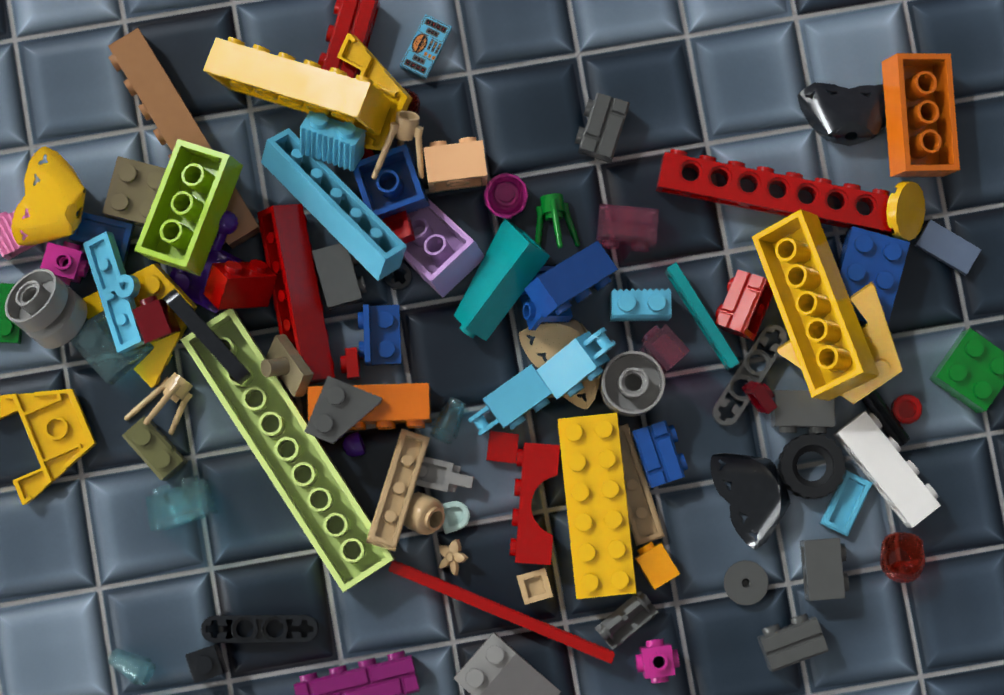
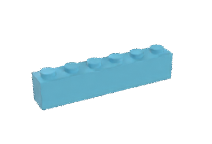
M290 128L267 139L261 163L377 281L400 268L407 245L321 159L317 160L316 157L311 158V156L300 154V138Z

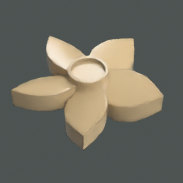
M459 539L453 540L449 546L439 545V551L445 558L442 559L438 568H448L450 566L454 576H458V563H463L468 559L464 553H461L462 547Z

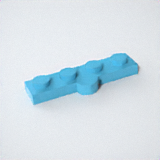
M106 231L84 242L83 246L117 353L124 354L145 344L132 309L137 308L134 298L139 294L141 286L137 277L126 274L114 234Z

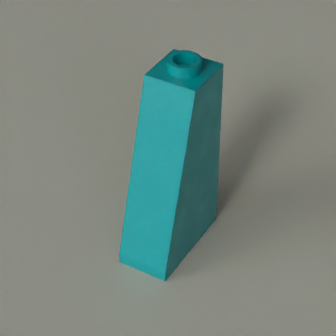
M504 219L454 314V317L462 324L459 329L471 338L477 335L487 341L524 292V288L530 284L550 257L524 230L507 219Z

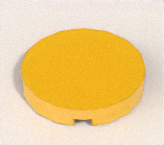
M902 181L895 186L897 188L896 192L891 193L889 196L886 210L887 224L890 229L894 230V234H892L894 238L910 241L916 238L923 226L925 198L919 184L913 181Z

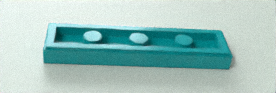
M677 262L667 267L665 271L666 276L724 368L730 370L740 362Z

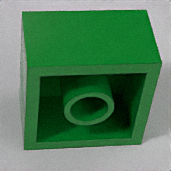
M969 328L961 332L929 380L976 413L985 412L1004 386V351Z

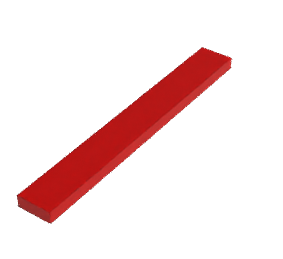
M397 560L392 561L389 572L612 664L615 656L613 650Z

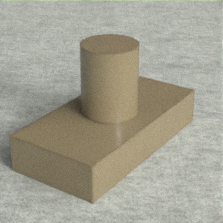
M286 334L275 335L266 355L267 359H264L261 363V372L264 377L279 376L293 397H302L305 395L307 386H309L314 374Z

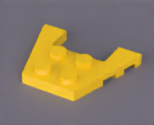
M347 33L337 58L361 70L360 75L371 79L373 86L384 90L383 95L392 102L380 135L365 132V149L381 151L388 136L390 124L395 122L396 113L402 110L407 111L412 97L357 36Z
M158 263L149 265L131 274L138 278L141 286L139 294L134 298L137 307L141 306L140 300L153 295H157L158 299H162L175 288L189 305L196 310V304ZM98 291L82 298L87 304L86 318L91 323H96L105 314ZM176 313L175 316L181 331L158 341L150 342L154 349L134 368L151 388L159 384L160 376L165 366L169 364L172 352L187 328V325Z
M873 281L850 296V300L867 321L861 329L880 376L840 395L853 405L903 371ZM789 339L777 348V352L801 369Z
M74 389L0 395V420L19 412L41 466L40 469L12 480L22 505H27L97 444Z

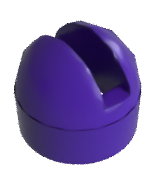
M360 432L347 435L342 444L343 451L351 457L366 454Z

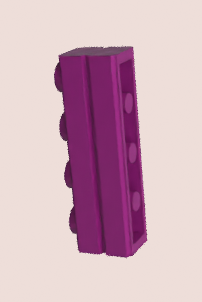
M403 650L387 654L388 660L376 663L375 658L358 661L359 667L347 670L346 665H341L328 669L329 675L318 677L317 672L299 676L300 682L293 685L295 695H406L420 691V684L413 655L406 656Z

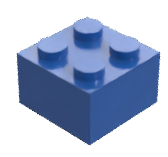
M407 144L388 151L376 179H372L371 175L380 153L360 160L353 171L363 202L381 220L403 211L409 214L430 206L422 179L418 177V168L413 153Z

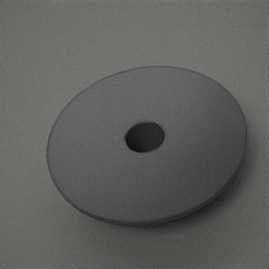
M744 560L734 563L724 576L726 594L732 601L740 605H753L759 602L768 590L769 582L765 570L753 561Z

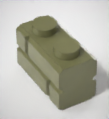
M144 416L129 428L122 437L161 481L166 482L184 467L188 461L164 433L157 429L158 427L153 421L148 425H144L143 421L146 418Z

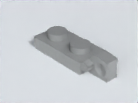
M424 456L416 486L455 493L457 486L472 489L475 477L460 474L461 466L454 465V463Z

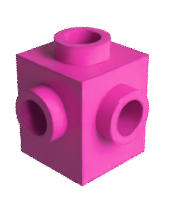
M64 241L63 246L48 242L40 269L52 271L66 286H70L71 281L80 284L81 278L86 277L89 270V262L86 254L80 251V245Z
M664 639L647 640L646 646L639 647L640 654L635 655L637 672H642L645 679L651 678V683L668 682L669 676L676 675L675 668L680 667L677 649L672 650L671 644L664 643ZM657 656H661L664 659L663 666L659 668L653 665V660Z

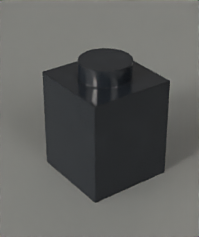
M219 643L185 655L194 684L228 672Z

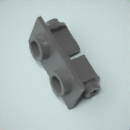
M640 590L597 625L595 630L614 651L659 612Z

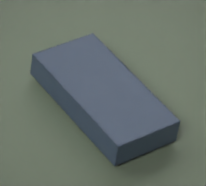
M931 219L914 245L964 276L968 274L982 250Z

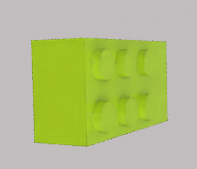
M177 139L134 251L150 260L201 276L219 230L220 219L227 209L243 165L228 154Z

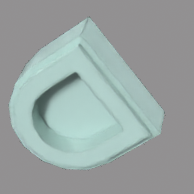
M459 501L443 504L445 520L442 526L445 534L461 530L469 523L470 511L465 504Z

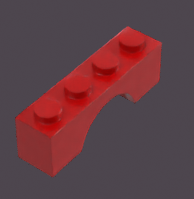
M524 442L523 449H517L516 466L522 467L521 479L515 478L514 496H518L520 499L519 509L513 508L512 526H517V538H511L509 556H515V563L551 565L553 535L543 530L534 519L532 498L541 483L558 475L560 445Z

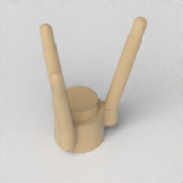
M404 110L396 113L395 122L390 124L388 136L371 175L372 179L377 178L394 137L398 139L397 147L403 145L405 141H412L413 137H415L418 177L420 179L424 178L422 146L424 128L419 126L420 116L418 114Z
M174 372L170 378L166 376L155 390L125 415L124 419L126 421L130 420L162 392L164 396L143 423L148 425L169 399L175 403L181 399L168 431L169 435H173L187 403L193 396L189 393L193 385Z

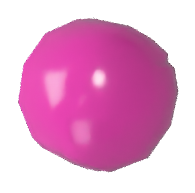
M509 173L496 175L486 185L483 194L485 205L495 216L506 219L512 218L522 212L528 200L527 186L517 175Z

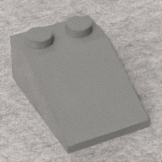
M495 632L488 637L454 676V680L471 695H559L561 692Z

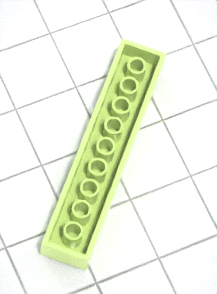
M227 309L206 324L252 374L244 383L240 385L193 332L182 338L181 341L342 592H346L395 560V557L388 549L366 543L372 521L319 439L304 432L308 422L279 377L263 376L261 363L266 357L234 309Z

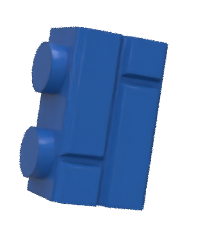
M664 420L631 432L649 489L685 477L683 471L688 470V466L683 453L677 454L674 443L678 442V436L674 425L668 426L667 421Z

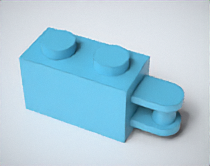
M605 327L599 329L593 335L588 331L576 337L536 370L556 399L566 394L570 398L584 388L583 381L588 378L591 382L604 372L602 366L610 361L606 353L616 345V342L614 340L610 341L605 334L607 331Z
M531 364L484 397L483 402L486 406L471 416L468 421L476 425L479 430V436H482L497 424H500L503 430L508 426L513 430L526 421L523 415L534 409L537 413L550 403L548 397L552 395V392ZM489 410L496 418L490 424L483 416Z

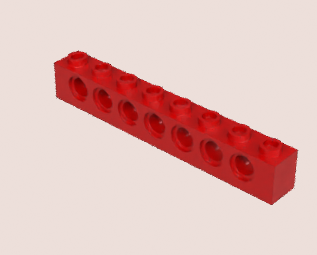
M671 149L670 153L664 152L656 187L658 192L785 217L801 209L818 215L821 224L846 229L854 226L886 236L892 230L887 224L886 210L890 192L886 190L873 189L872 192L861 190V186L851 183H844L842 187L832 185V181L826 178H815L812 181L803 179L802 174L795 172H786L785 175L776 174L774 169L764 166H758L757 169L745 168V163L739 161H728V164L716 162L717 158L708 155H699V158L687 156V152L677 149ZM685 168L694 169L697 173V179L694 181L686 180L682 175V170ZM716 173L723 175L726 179V185L722 187L715 186L711 181V175ZM743 179L751 180L754 183L755 190L753 192L743 191L740 187V181ZM769 186H780L783 189V197H773L769 192ZM801 190L808 191L812 196V203H802L799 200L798 192ZM829 196L837 197L841 202V208L832 209L829 207L827 198ZM857 202L868 204L870 208L869 215H862L857 211Z

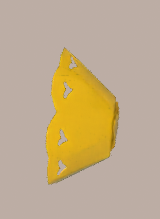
M46 146L41 147L28 163L24 178L25 196L17 205L12 220V234L19 246H32L71 236L80 225L82 219V209H84L86 194L85 187L73 167L58 152ZM44 155H47L48 163L39 165L38 163L44 159ZM34 174H36L37 177L40 179V181L36 183L35 186L33 185V182L35 181ZM26 208H28V213L30 217L22 219V217L26 214ZM20 230L28 235L25 240H22L23 235Z

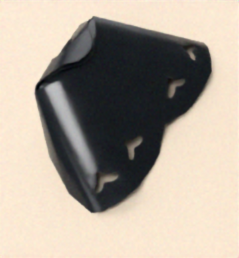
M813 83L797 95L800 109L809 125L827 141L852 146L874 138L886 127L883 84L862 85L848 89L835 84ZM826 90L830 92H837V94H833L831 96ZM816 91V93L813 96V99L805 97L806 95H811L812 92ZM872 92V94H870L869 97H866V96H864V95H861V93L868 94V93ZM849 132L857 133V138L846 139L845 135Z
M730 453L713 454L710 467L716 490L730 504V518L735 530L747 545L756 550L768 541L791 504L787 488L781 479L776 465L770 459ZM719 460L726 463L722 470L719 469L721 465ZM723 480L727 482H732L730 491L727 489V484H725ZM740 512L748 516L744 524L742 523L743 518L740 516ZM749 532L758 533L757 541H755L754 536H751Z

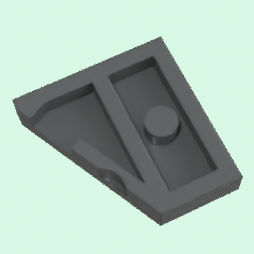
M328 376L304 432L334 444L349 429L360 422L364 416L382 402V398Z

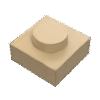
M545 568L516 576L524 605L553 597Z

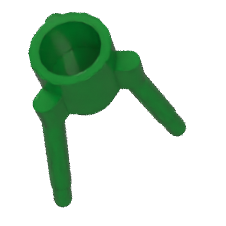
M554 193L541 196V206L536 207L535 241L541 246L543 220L545 217L546 221H553L557 247L561 249L563 242L559 220L563 219L564 215L576 247H579L581 244L569 213L568 203H564L563 194Z

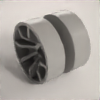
M37 269L23 276L13 286L5 302V314L9 320L25 331L42 347L54 349L68 343L81 330L87 317V304L84 299L70 287H67L52 271Z
M640 351L623 352L610 360L605 367L599 383L600 395L605 405L614 413L625 417L640 416L651 410L661 399L665 389V376L659 363L650 355Z

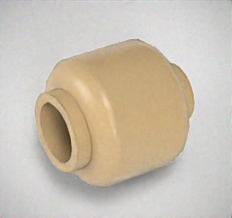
M413 493L404 526L422 535L433 534L444 523L443 504L437 498L425 493Z

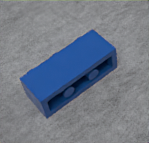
M596 241L536 277L524 290L544 318L554 312L559 316L572 307L570 302L573 300L578 304L592 294L590 290L594 287L597 291H600L610 284L612 280L609 277L618 268L599 241Z

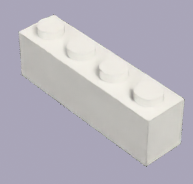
M866 411L861 412L833 435L869 481L873 483V486L907 528H913L941 506L936 500L939 496L930 484L924 485L919 479L918 475L920 472L914 463L910 460L905 461L900 455L901 448L891 436L887 438L880 430L883 426L879 419L873 413L868 415Z

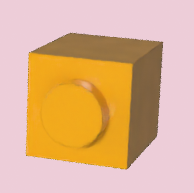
M651 541L637 550L639 556L635 557L634 560L652 589L655 590L680 575L662 543L654 545Z

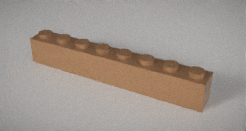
M139 28L108 45L112 52V55L108 57L117 72L123 70L128 78L123 83L132 97L137 94L142 104L138 107L147 121L150 119L154 121L157 129L153 130L160 144L163 146L167 143L173 152L177 139L212 149ZM235 187L226 211H231L237 216L238 227L233 233L228 234L224 241V244L228 243L232 249L261 232L260 226Z

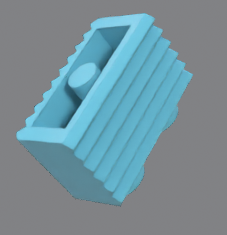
M310 111L300 125L299 152L300 154L311 156V158L316 157L317 160L321 159L322 162L332 163L333 166L338 165L339 168L343 167L344 170L354 171L365 152L366 130L356 127L350 122H341L327 117L323 113Z
M614 288L611 291L610 322L669 321L672 317L671 290L669 288L666 290L662 288L660 291L657 288L654 291L651 288L648 291L645 288L642 291L639 288L636 291L633 288L630 291L627 288L624 291L621 288L618 291Z

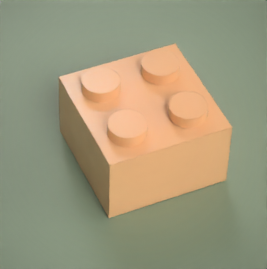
M465 137L459 139V143L447 144V141H434L429 143V147H423L430 193L487 185V168L483 140L477 141L476 137Z

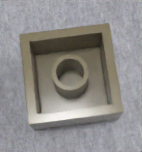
M118 156L102 213L107 218L143 227L166 168Z

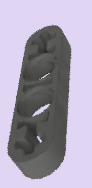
M769 325L756 338L713 406L712 417L718 425L730 426L739 419L750 400L747 395L738 396L735 394L733 385L737 380H745L747 383L750 381L761 383L779 355L777 348L787 341L786 332L782 327ZM776 331L778 333L777 339L780 343L771 345L768 352L773 353V356L770 357L765 351L757 349V346L759 344L764 348L768 342V338L765 336L766 333L771 334ZM753 355H759L764 358L765 367L762 371L756 372L750 368L749 360ZM728 393L733 400L742 402V405L739 407L735 403L730 410L733 418H726L723 421L720 419L721 412L718 409L719 407L725 408L729 404L730 400L725 399Z

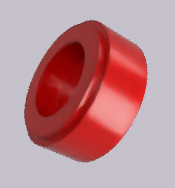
M905 394L897 397L892 402L891 412L899 423L911 424L920 418L922 405L915 396Z

